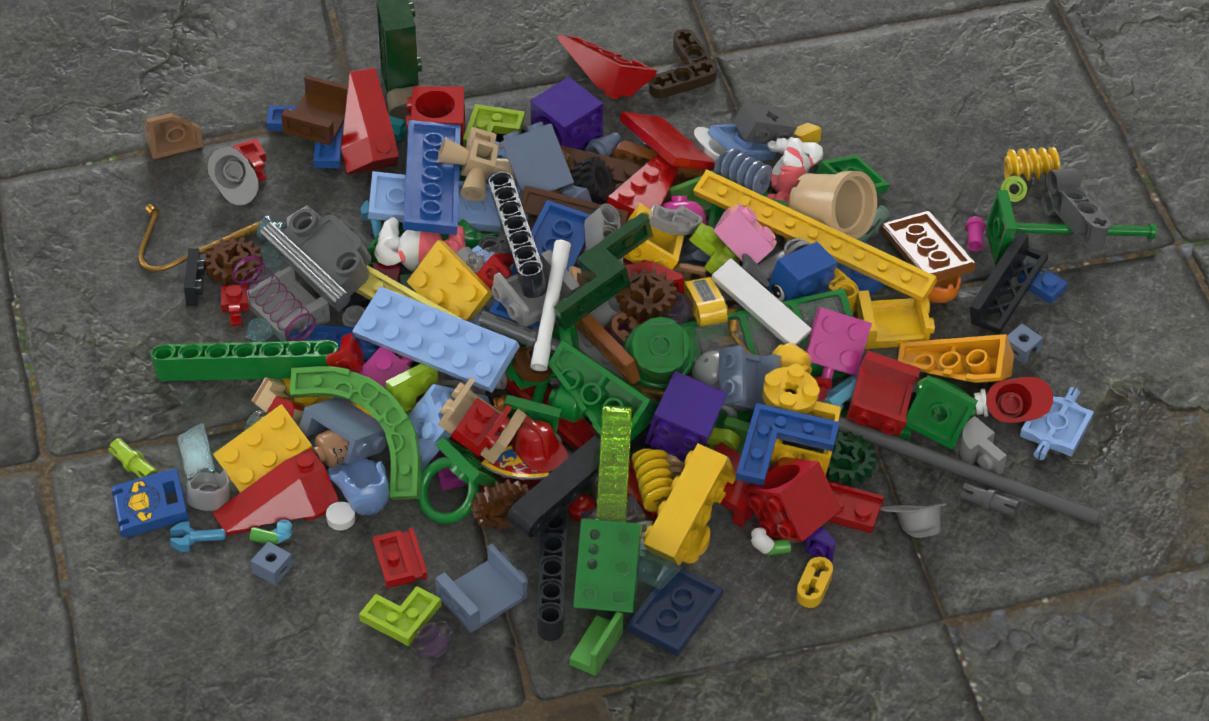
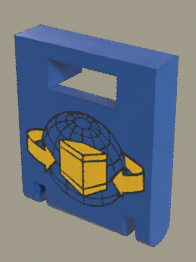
M177 468L121 483L111 488L122 537L134 536L189 520ZM165 492L167 495L176 493L178 502L167 505Z

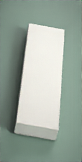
M731 258L712 275L711 280L784 344L794 343L798 345L810 334L811 328Z

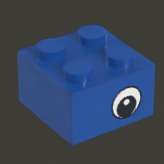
M814 242L777 260L767 290L780 302L827 292L829 284L835 276L834 272L838 262L818 242Z

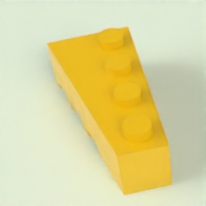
M697 444L694 451L691 450L686 456L684 470L680 476L677 475L673 480L671 494L667 501L664 500L660 504L657 512L658 517L654 525H650L644 535V545L649 553L677 566H680L697 540V528L699 526L703 527L710 520L714 502L721 503L725 497L724 488L727 482L733 484L736 480V472L729 458L700 444Z

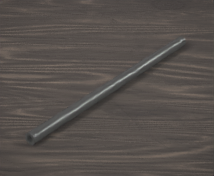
M839 416L838 422L840 424L838 431L846 434L852 432L855 437L862 435L865 441H870L876 445L1090 524H1097L1100 516L1099 511L901 438L885 434L871 427L859 425L852 420Z

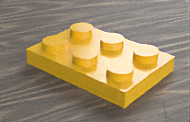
M437 240L407 280V283L419 295L468 322L474 320L493 295L492 290L441 240Z
M281 404L213 455L222 468L226 470L227 475L241 493L285 460L313 448V446Z

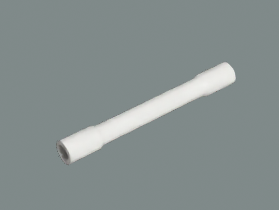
M556 240L554 243L550 263L551 270L539 332L530 365L536 371H546L548 366L551 338L556 318L553 307L559 302L564 271L567 267L571 244L565 240Z

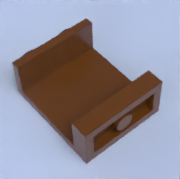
M306 75L304 78L305 95L295 111L285 108L281 115L283 133L331 146L344 124L348 86Z

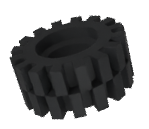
M596 156L576 163L575 167L572 168L574 173L571 176L575 179L573 185L587 188L593 203L603 204L607 202L608 196L615 191L613 187L616 186V183L612 181L614 176L613 173H609V165L605 166L606 162Z

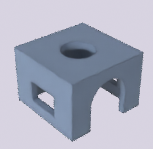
M1023 324L1019 325L1007 336L1011 348L1019 353L1018 356L1014 354V359L1023 365L1028 362L1033 348L1036 349V354L1041 351L1043 337Z
M267 542L251 560L252 573L275 586L293 567L292 554L270 542ZM270 556L273 558L277 557L273 562L266 561Z

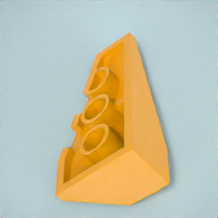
M1003 334L900 343L898 361L918 367L920 372L978 383L1003 381L1011 377L1014 353L1007 335Z

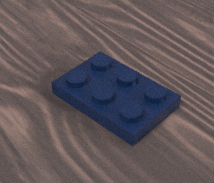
M672 564L628 622L627 631L679 656L723 596V588Z

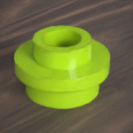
M1010 176L1002 182L1001 190H1008L1010 202H1017L1025 197L1027 185L1022 178ZM1014 184L1017 186L1018 191L1016 194H1012L1009 191L1010 185Z

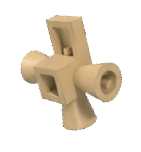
M471 127L466 148L445 137L439 150L437 162L463 165L461 175L466 176L460 194L469 201L478 202L486 198V181L491 174L498 172L510 173L514 183L516 178L509 160L497 158L499 145L495 144L497 134Z

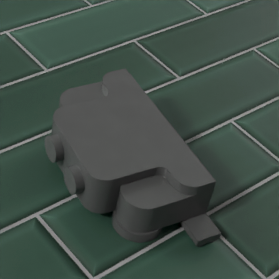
M302 209L293 214L290 218L289 226L284 231H281L272 222H269L266 227L260 230V234L270 242L280 258L291 266L301 278L338 312L349 303L350 296L369 278L370 273L367 265L371 262V255L366 249L369 242L360 232L354 234L355 230L346 219L340 221L334 215H326L319 220L313 210Z

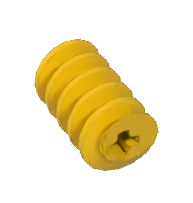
M1050 147L1048 152L1045 148H1039L1038 152L1034 148H1029L1027 153L1024 149H1019L1017 154L1014 149H1009L1004 159L1005 179L1010 177L1011 174L1018 177L1024 174L1026 181H1030L1031 173H1034L1036 180H1040L1042 173L1047 177V173L1050 170H1059L1061 168L1060 158L1055 147Z
M642 449L632 455L633 467L639 482L638 486L641 491L644 509L650 512H658L660 504L664 500L667 501L672 492L673 474L669 470L670 463L667 461V452L658 449Z

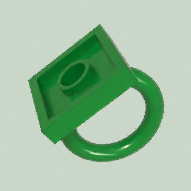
M927 375L926 378L919 380L915 386L917 396L906 415L907 423L905 426L953 449L967 421L976 415L978 400L970 397L964 390L948 381Z
M442 437L436 446L447 457L431 462L421 474L420 499H417L421 511L430 520L440 524H451L462 520L472 511L471 508L473 506L471 502L477 500L476 494L479 493V485L492 488L495 487V482H503L492 471L481 466L482 461L468 448ZM445 468H450L459 479L468 484V493L465 501L458 509L449 513L437 511L432 507L428 499V486L431 479L437 472Z

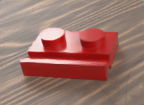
M829 481L841 510L827 522L872 534L880 514V508L884 502V496Z
M409 528L408 532L401 533V531L372 537L386 588L413 583L415 579L423 578V580L428 579L427 570L413 528Z

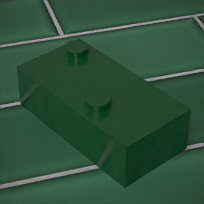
M376 0L380 65L386 93L388 94L389 91L396 88L418 86V72L422 71L420 56L417 57L416 26L413 19L415 17L414 3L408 0Z

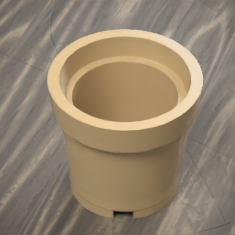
M842 171L838 174L806 173L797 179L800 182L797 187L792 188L790 193L789 206L791 209L855 239L862 237L869 230L876 215L877 193L873 181L867 174L861 171Z

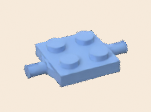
M1070 387L1065 398L1053 396V405L1046 415L1024 423L1020 437L1039 444L1034 452L1036 459L1040 456V460H1044L1049 449L1071 457L1073 456L1094 414L1093 411L1083 408L1075 402L1080 395V391L1077 388L1074 391V387Z

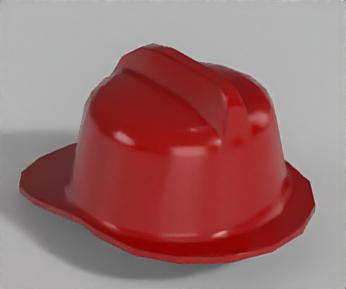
M1037 377L1003 380L996 382L989 389L986 395V405L989 413L1001 422L1018 423L1042 418L1050 411L1053 405V393L1051 387L1044 380Z
M529 417L524 418V424L518 428L516 438L512 442L513 451L531 470L546 473L552 472L568 459L565 447L557 439L549 423L533 421Z

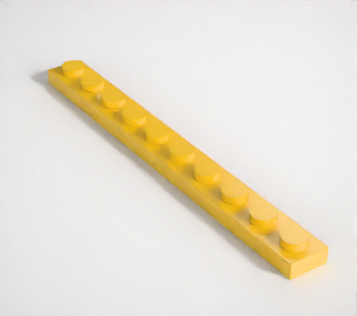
M709 170L705 171L693 189L695 196L725 210L737 204H741L744 208L749 207L757 216L756 221L762 227L766 226L772 232L789 240L800 238L806 240L809 244L818 242L838 263L923 303L937 282V276Z

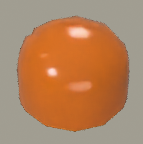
M960 275L937 281L928 295L929 301L939 304L948 303L955 299L960 290Z

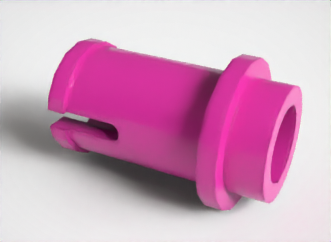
M971 217L965 224V229L968 232L967 248L970 251L977 252L984 247L983 232L986 230V224L980 217Z

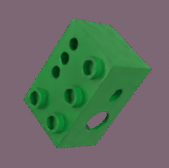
M581 519L574 608L635 614L642 536L641 524Z

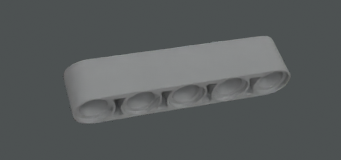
M603 204L586 218L584 223L586 250L591 249L607 235L612 234L621 227L619 213L612 205ZM615 295L592 311L590 315L602 327H607L617 314L624 313L626 310L620 311Z

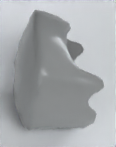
M223 470L221 474L201 472L193 479L188 480L187 488L184 492L187 504L195 509L204 511H216L230 500V485L226 470Z

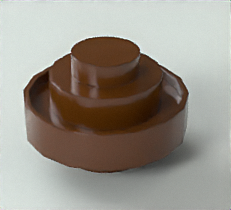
M523 347L518 349L512 360V366L521 378L528 382L548 380L552 374V369L549 365L546 371H536L530 367L534 348L527 349Z

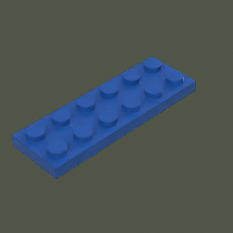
M409 120L403 230L457 235L460 165L438 163L437 160L445 137L460 145L461 125Z
M547 200L531 230L539 257L541 253L551 250L553 253L556 240H565L571 244L566 269L569 272L571 266L575 267L578 262L577 258L581 256L586 246L584 223L590 214ZM513 265V267H512V269H511V272H512V275H511V276L516 275V271H515L514 265ZM495 300L489 313L517 323L516 320L510 318L503 304ZM540 321L527 327L539 329Z

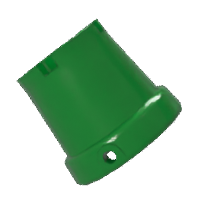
M664 317L649 319L634 328L624 341L623 348L635 360L641 379L636 384L666 390L675 371L686 376L692 371L695 358L692 340L688 336L686 329L678 325L673 319Z

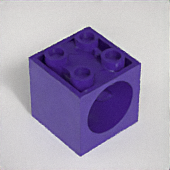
M567 77L530 100L531 125L542 122L543 125L551 123L559 145L586 151V147L591 140L603 137V103L572 78Z
M675 371L654 414L645 444L650 445L655 450H664L668 454L677 457L680 461L685 462L686 456L691 450L694 451L697 444L706 446L727 393Z

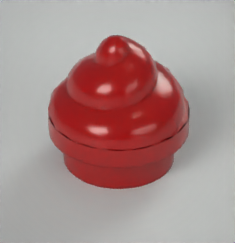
M582 494L568 506V513L574 521L581 523V519H592L596 513V502L589 495Z

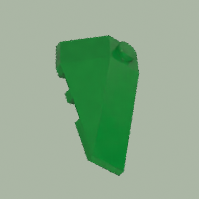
M562 340L548 362V365L560 382L577 401L581 411L593 423L592 426L597 433L621 449L648 426L660 402L630 384L627 380Z

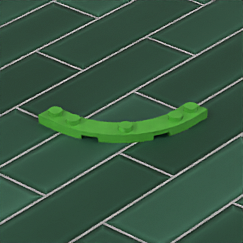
M326 366L291 368L290 395L293 398L319 396L342 398L360 405L372 414L383 428L390 450L391 477L389 497L392 500L420 499L422 473L420 444L412 421L398 400L373 379L351 372L345 368Z

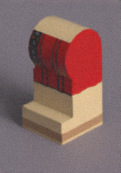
M265 377L251 401L267 414L282 404L299 426L305 406L300 402L293 401L283 393L287 387L283 382Z

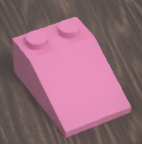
M737 204L728 208L723 213L713 231L742 262V254H748L758 264L775 248L777 242L774 239L776 237L768 227H762L756 221L757 216L749 207L744 208L741 204Z

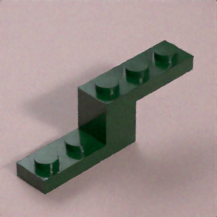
M643 212L630 219L612 234L607 235L601 242L586 250L577 258L581 274L589 282L553 307L558 325L564 331L630 285L626 266L619 260L653 236L650 220Z

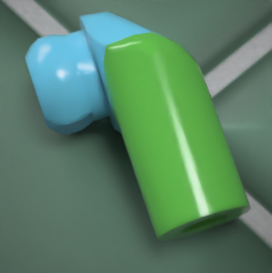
M280 520L276 524L277 528L271 531L253 527L249 539L261 544L270 542L277 545L291 537L293 533L291 530L292 523L288 520Z

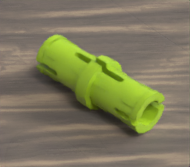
M121 438L115 439L110 444L112 448L108 449L109 453L120 460L128 472L132 471L139 478L159 473L156 468L144 459L142 453L139 451L135 452Z

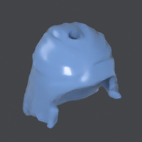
M364 458L350 464L344 462L326 470L330 480L340 488L350 507L357 514L362 516L376 515L384 509V506L389 501V483L382 461L375 463L373 460Z

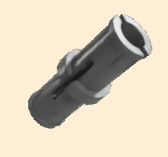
M968 482L964 484L963 489L973 494L961 491V500L983 506V509L989 512L994 510L1011 516V518L1016 517L1018 512L1007 506L1019 509V500L999 495L994 489L988 491L971 485Z

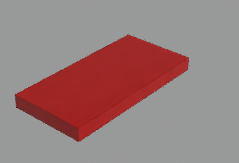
M630 112L621 113L620 122L672 166L709 171L714 169L715 161L663 117Z

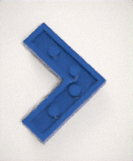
M269 105L267 131H283L281 117L285 108L295 111L297 106ZM344 124L331 146L315 142L314 168H340Z
M756 403L736 472V480L764 486L777 439L833 451L840 422Z

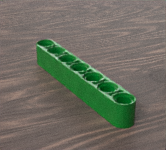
M330 340L164 344L155 347L151 351V358L156 377L161 381L265 379V377L284 379L291 378V368L329 367L326 362V356L339 351L336 342Z

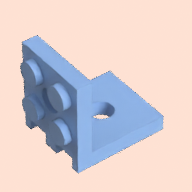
M433 384L408 415L416 430L420 444L422 471L440 450L436 446L442 437L449 439L451 436L449 432L437 424L444 416L440 412L449 398L453 401L455 400L451 397L455 390L454 388ZM476 394L490 404L488 396Z

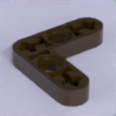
M679 29L674 33L673 47L685 66L656 74V76L649 80V93L653 97L661 99L711 84L716 80L717 66L693 31ZM697 54L701 57L694 59L690 58L689 55ZM686 77L689 80L683 82L677 80V78Z

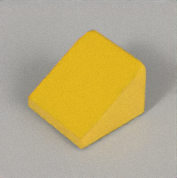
M806 123L798 126L792 137L799 138L802 142L817 143L821 141L822 129L819 126Z

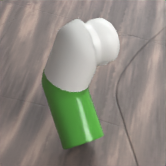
M761 527L752 530V545L764 555L791 553L790 540H772L766 535V530Z

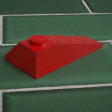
M558 35L559 42L595 86L606 91L605 95L614 99H619L620 96L631 97L656 76L657 70L639 61L632 60L631 62L621 58L622 55L619 53L604 50L601 46L579 37Z
M375 67L352 71L349 75L341 146L346 175L395 166L398 163L399 154Z
M312 448L279 464L212 514L220 528L224 529L226 536L249 532L253 527L261 528L263 525L277 523L280 520L289 521L306 518V521L317 519L326 514L331 504L340 501L325 466Z

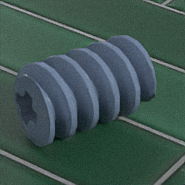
M736 148L722 153L717 158L714 166L717 175L760 195H763L769 187L772 176L771 166L764 165L759 160L756 161L754 157H748V154L740 152Z

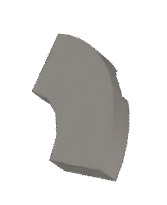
M654 204L648 216L652 227L674 235H689L703 221V217L683 205H680L678 209L672 210Z

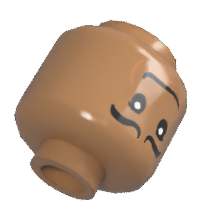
M327 430L315 437V447L312 450L326 467H336L344 463L350 442L335 432Z

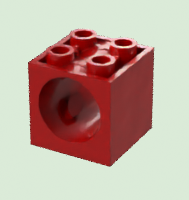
M413 86L412 97H407V112H411V115H406V129L408 130L409 120L461 125L460 145L463 146V137L465 135L464 86Z
M781 458L768 469L764 486L750 483L744 488L748 497V504L754 510L760 522L759 527L764 528L766 535L769 537L803 542L841 510L818 461Z

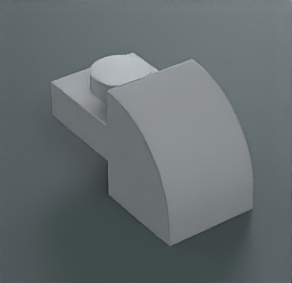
M976 416L971 418L963 429L960 446L961 459L963 462L971 465L977 462L982 469L1001 475L1004 473L1007 455L993 444L995 432Z

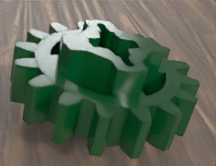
M839 431L826 473L828 475V482L837 480L838 484L842 485L844 482H848L850 487H853L854 481L857 480L863 484L865 477L871 478L872 471L876 467V450L871 449L872 443L870 441L863 443L862 435L853 438L852 432H849L847 436H843L841 431ZM816 448V452L823 453L824 449Z

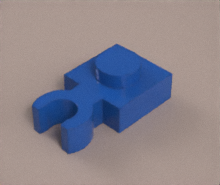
M1046 269L1043 273L1038 274L1029 291L1052 304L1067 290L1068 282ZM1024 274L1017 277L1020 283L1026 280Z

